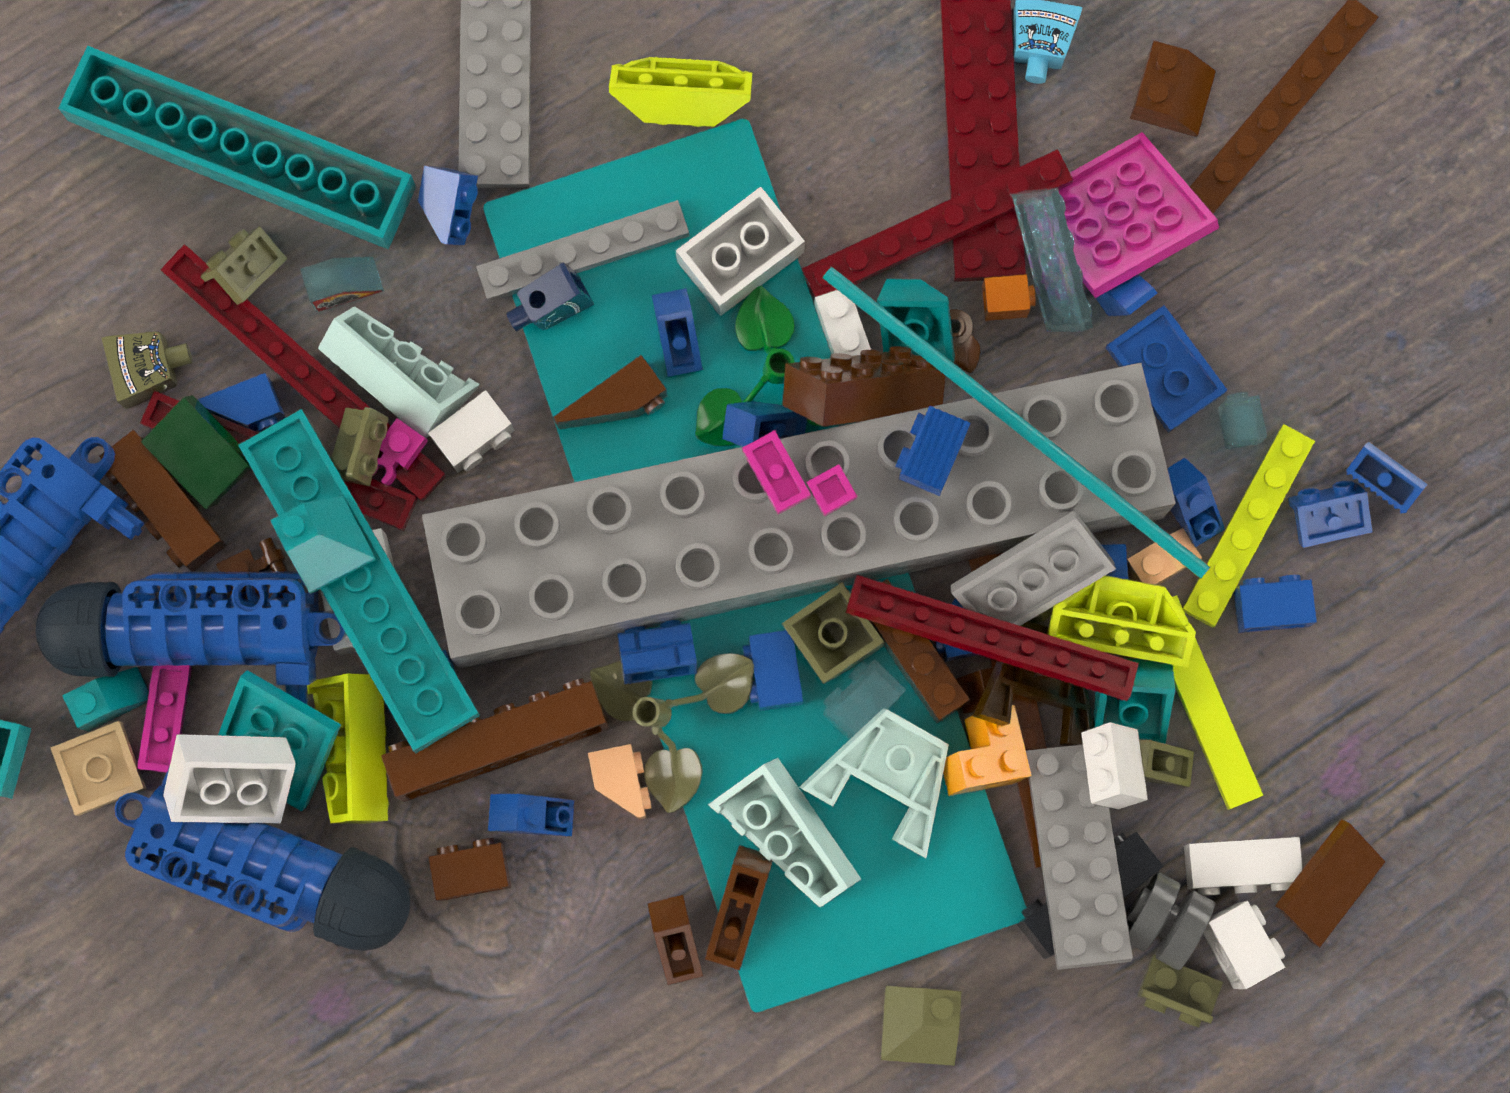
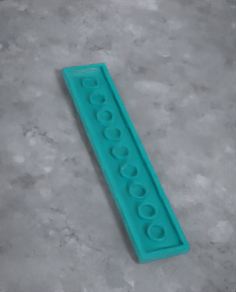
M303 410L295 412L239 444V448L278 516L302 503L344 496L376 560L325 586L321 591L415 754L479 717L480 714Z

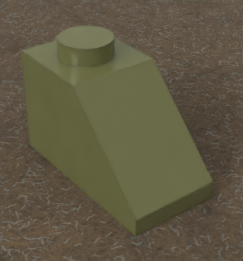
M1139 740L1145 782L1190 787L1194 751L1152 740Z

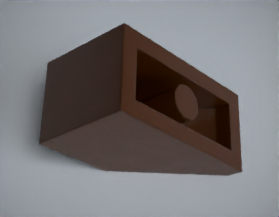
M679 895L647 903L653 934L667 985L703 977L684 896Z

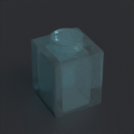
M1247 392L1228 395L1226 397L1227 400L1223 401L1218 407L1225 448L1232 449L1261 444L1267 438L1259 395L1248 397Z

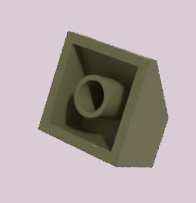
M843 582L782 623L823 684L855 667L884 645V641L869 620L845 613L850 592Z

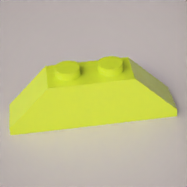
M648 57L630 61L624 65H612L609 93L644 123L715 127L750 101L752 73L741 71L721 61Z
M1105 575L1054 605L1047 635L1101 652L1188 667L1196 631L1188 622L1166 587Z

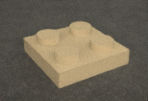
M121 721L51 747L75 816L83 815L116 802L126 793H139L146 790L140 770L137 769L138 764Z

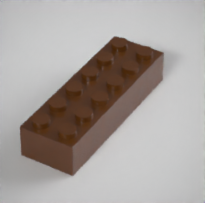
M580 678L562 685L564 691L553 695L549 694L548 690L528 697L529 703L515 707L514 703L502 705L493 710V716L485 719L477 717L416 754L407 740L389 746L390 752L381 755L395 798L407 802L609 730L610 728L592 681L584 682V679Z

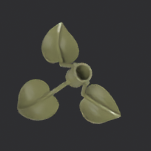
M732 653L713 656L703 662L698 668L697 674H695L696 684L703 691L701 694L673 700L667 699L666 701L647 697L652 690V680L624 684L621 661L590 670L591 681L596 688L602 706L608 714L620 721L635 720L641 726L652 727V733L657 735L669 747V750L661 749L654 752L647 760L644 768L645 782L649 791L661 803L667 813L676 812L693 798L700 786L703 772L697 753L690 748L677 750L676 744L662 731V727L666 726L671 719V708L673 706L702 701L707 698L709 707L715 712L730 714L738 711L746 704L752 690L754 664L751 659Z

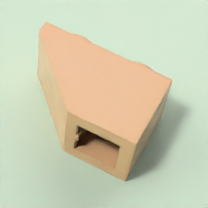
M628 744L588 753L595 790L638 819L647 818L645 810L651 809L652 806L648 787H640L638 774L645 773L641 752H633L632 745Z

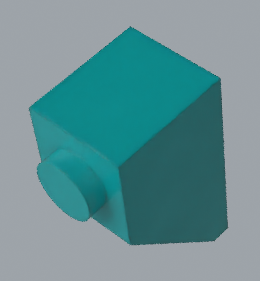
M134 667L120 671L114 677L104 676L94 679L62 695L77 728L89 732L147 703L149 689L139 668Z

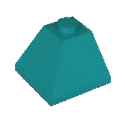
M886 279L877 298V303L954 363L955 354L948 297L921 279ZM880 324L883 352L890 351V348L893 346L910 348ZM911 349V353L920 356L914 350Z
M344 496L302 503L270 520L286 553L310 594L376 560Z

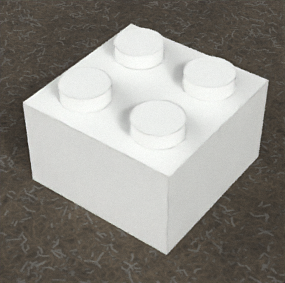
M1248 901L1234 903L1211 916L1203 933L1233 989H1248L1285 968L1281 959L1285 958L1281 946L1275 938H1268L1262 927L1266 925L1264 916L1256 905L1250 906Z

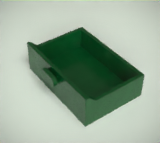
M193 395L183 397L141 441L205 509L217 505L221 498L251 469L238 446L239 443Z

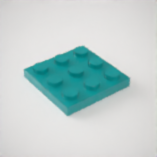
M246 670L238 680L218 736L286 737L296 763L286 803L303 811L309 805L341 724Z

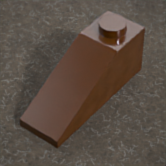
M640 355L553 418L557 427L561 430L636 418L645 412L647 415H651L664 406L665 401L663 399L668 397L667 390L643 356Z
M741 845L738 847L705 960L737 970L741 968L773 862L766 859L757 850Z

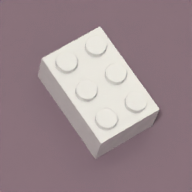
M760 187L676 250L678 264L721 316L748 296L755 288L764 284L804 253L805 241L762 187Z
M177 734L163 794L171 822L281 823L296 765L287 738Z

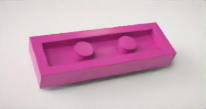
M153 666L137 769L167 773L172 759L177 734L182 735L192 666Z

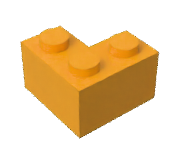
M1012 705L1011 720L1008 725L1001 726L973 717V715L964 719L971 749L959 751L946 757L943 771L948 796L1012 785L1031 777L1015 705Z

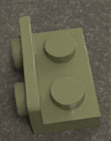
M260 226L249 232L245 229L237 232L228 241L231 247L225 253L223 250H220L206 262L209 268L200 276L205 282L215 278L237 305L244 302L287 260V257Z
M365 407L364 410L345 408L331 458L344 482L370 486L372 476L376 472L377 458L382 441L387 434L389 417L373 408Z
M1153 954L1137 996L1146 999L1145 1007L1165 1014L1167 1008L1180 1013L1178 1020L1199 1028L1201 1022L1206 1024L1212 1023L1213 1016L1211 1014L1223 982L1184 966L1180 970H1176L1156 959V955Z

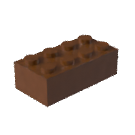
M893 346L888 352L862 350L860 355L854 356L845 353L831 354L829 359L802 357L800 362L785 364L783 406L821 426L867 421L928 408L929 406L942 405L946 376L923 357L911 353L910 348L903 346Z

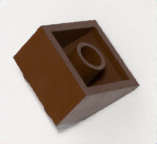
M1153 41L1146 59L1130 119L1198 137L1216 70L1187 49Z

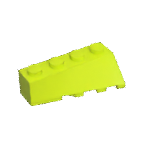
M347 673L317 679L310 685H307L308 694H313L315 710L341 724L325 763L327 773L322 778L330 823L366 824L388 821L387 771L381 755L386 754L384 699L370 674Z

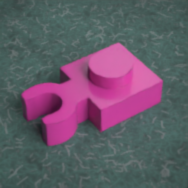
M398 418L388 429L386 437L382 441L380 450L384 454L381 458H377L376 472L381 467L386 468V475L381 480L386 486L394 482L397 466L400 464L408 470L428 442L425 437Z

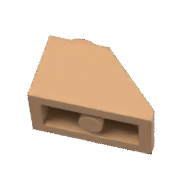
M1183 528L1170 534L1194 555L1202 559ZM1155 542L1127 559L1130 580L1155 585L1163 583L1187 568Z

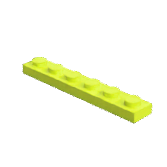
M1285 424L1281 426L1207 562V565L1210 566L1209 570L1201 579L1197 580L1185 602L1183 610L1186 614L1212 628L1216 626L1315 442L1314 440Z

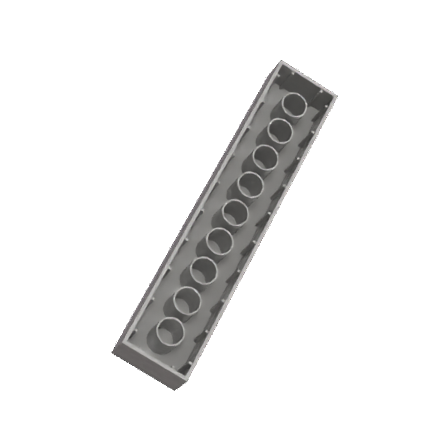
M1142 363L993 394L1150 520L1163 519L1176 504ZM974 398L933 406L936 409L971 423L940 496L900 480L899 475L902 469L895 467L903 447L911 449L916 436L911 434L910 431L918 413L926 415L928 408L780 439L805 485L807 481L838 464L842 468L857 495V499L825 517L812 494L811 498L778 515L743 454V447L422 515L450 659L459 669L616 636L618 633H624V630L644 626L646 629L658 627L663 622L669 620L686 621L831 590L841 582L845 586L854 584L857 575L877 580L976 559L986 555L1004 553L1074 510L1092 534L1133 524Z

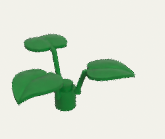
M758 286L747 296L740 307L735 322L736 337L743 348L748 351H757L764 347L765 353L768 354L763 365V376L743 401H741L737 392L728 388L714 389L703 397L697 410L695 436L703 443L720 447L735 445L722 439L727 404L753 401L768 381L772 384L784 383L785 364L795 363L789 351L777 349L786 345L794 333L793 316L789 309L773 297L763 286ZM807 418V422L811 425L818 427H828L821 426Z

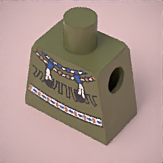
M160 332L114 335L101 338L117 402L125 409L151 399L154 391L162 394L175 388L178 384L174 368L193 363L187 343L168 347L166 338Z

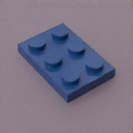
M1165 305L1105 347L1119 367L1142 363L1153 412L1168 433L1227 392V388Z

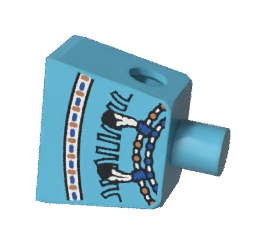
M1015 0L1013 8V53L1015 62L1027 64L1025 80L1031 83L1042 84L1046 82L1048 68L1062 69L1082 12V7L1045 0Z

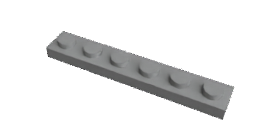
M677 200L478 265L476 268L488 302L516 294L520 289L563 262L576 273L689 237V230Z

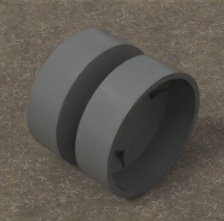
M1158 871L1148 885L1140 890L1128 912L1127 925L1130 943L1141 951H1145L1157 936L1160 937L1161 940L1157 948L1156 959L1176 970H1180L1201 939L1212 916L1215 902L1192 890L1182 900L1180 905L1175 904L1180 890V883Z

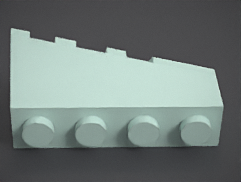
M355 306L334 318L318 349L381 402L385 408L425 438L430 436L428 433L456 413L480 385L471 378H468L466 382L451 373L454 368L442 360L437 365L421 355L422 348L413 342L408 343L397 340L393 337L394 331Z
M779 758L763 764L708 804L716 813L724 815L740 835H745L760 849L759 852L766 859L774 861L785 871L784 875L819 907L828 903L861 880Z

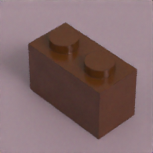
M486 838L473 841V848L459 851L458 845L437 848V855L428 857L436 901H445L512 888L504 844H495L494 838Z

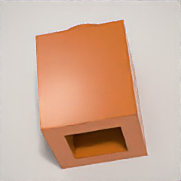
M1027 274L984 278L982 295L985 321L1028 317L1030 307L1036 304L1034 285H1028Z

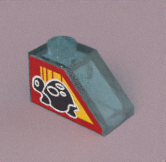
M374 257L333 258L300 269L310 303L316 312L384 291Z

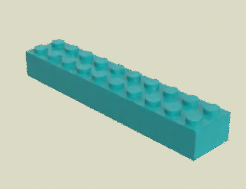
M88 45L58 107L65 118L71 123L388 250L416 189L411 174Z

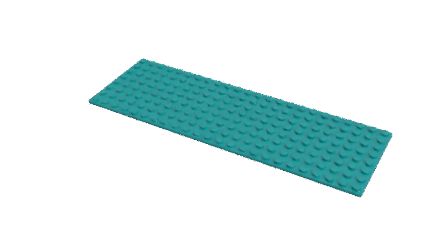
M739 119L488 201L483 206L499 258L677 200L689 230V237L579 272L578 275L594 305L546 330L540 329L533 323L523 328L553 417L640 355L643 356L667 390L668 397L663 399L665 401L664 406L651 415H647L645 412L636 418L561 430L556 425L574 482L741 447L736 444L722 447L713 446L698 440L695 436L697 410L703 397L717 388L732 389L738 393L741 401L745 400L763 376V365L768 354L765 353L764 347L757 351L746 350L736 337V318L747 296L720 316L678 264L676 250L760 187H762L781 211L751 124L747 119ZM797 258L761 285L789 309L794 319L795 327L791 339L786 345L777 349L789 351L795 362H800L802 357L829 359L831 351ZM687 288L703 370L668 377L651 295ZM517 293L513 294L515 306L518 307L522 303ZM768 381L753 401L783 405L784 383L772 384ZM807 422L805 433L853 424L856 422L837 424L828 427H818L811 425ZM909 573L875 580L883 582L888 579L892 586L915 593ZM853 585L845 586L851 594ZM830 590L681 621L682 624L690 623L697 670L703 662L716 655L732 653L744 656L743 646L749 645V635L786 630L782 625L784 621ZM794 642L803 704L799 706L759 711L758 702L751 703L749 696L748 701L741 709L730 714L718 713L712 710L708 705L707 698L702 701L673 706L671 708V719L666 726L662 727V731L676 744L677 750L682 748L693 749L699 756L703 772L700 786L693 798L683 808L718 912L739 845L757 851L760 849L745 835H740L724 815L716 813L708 804L763 764L779 758L796 785L800 787L883 708L949 744L946 757L959 751L970 750L958 712L955 711L936 724L884 646L855 667L823 684ZM695 674L652 680V690L647 697L666 701L667 699L673 700L698 695L703 691L696 684ZM661 740L664 750H669V747ZM852 774L834 806L799 788L861 880L828 903L819 907L784 875L785 871L773 861L743 962L738 972L751 1010L761 1012L1019 923L1025 918L1021 911L1026 908L985 789L948 796L943 774L927 857L924 858L892 840L909 806Z

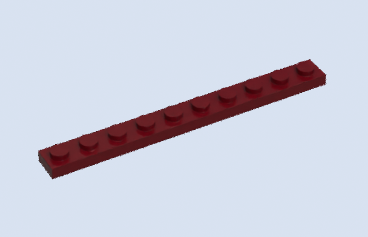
M185 244L160 269L164 275L339 429L345 408L364 410L365 407L370 408L249 300L246 299L237 305L215 278L205 282L200 276L209 267ZM387 423V431H388V429L391 427V425H389V424ZM381 450L379 451L378 458H381L384 454ZM420 452L408 470L400 464L397 466L395 479L420 501L424 502L447 476Z

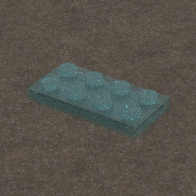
M1058 187L1027 190L1012 194L1046 331L1082 332L1093 328L1091 320L1092 308L1084 293L1082 285L1083 273L1076 261L1073 249L1074 237L1067 226L1064 214L1066 206L1063 197L1059 194Z

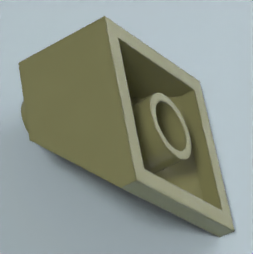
M885 986L881 1060L955 1066L962 991Z

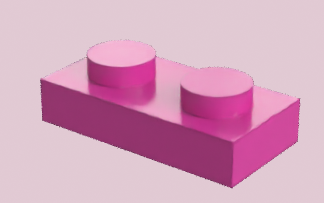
M775 430L742 448L743 454L778 515L811 498L809 490Z

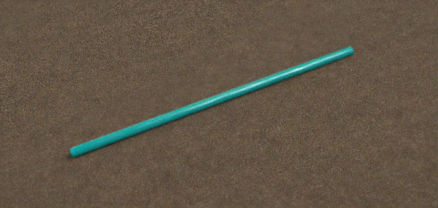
M831 267L823 276L824 280L1200 579L1206 574L1210 566L836 269Z

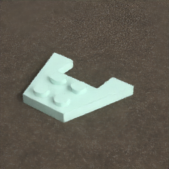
M883 708L799 788L834 806L852 774L909 806L892 840L926 858L949 744Z

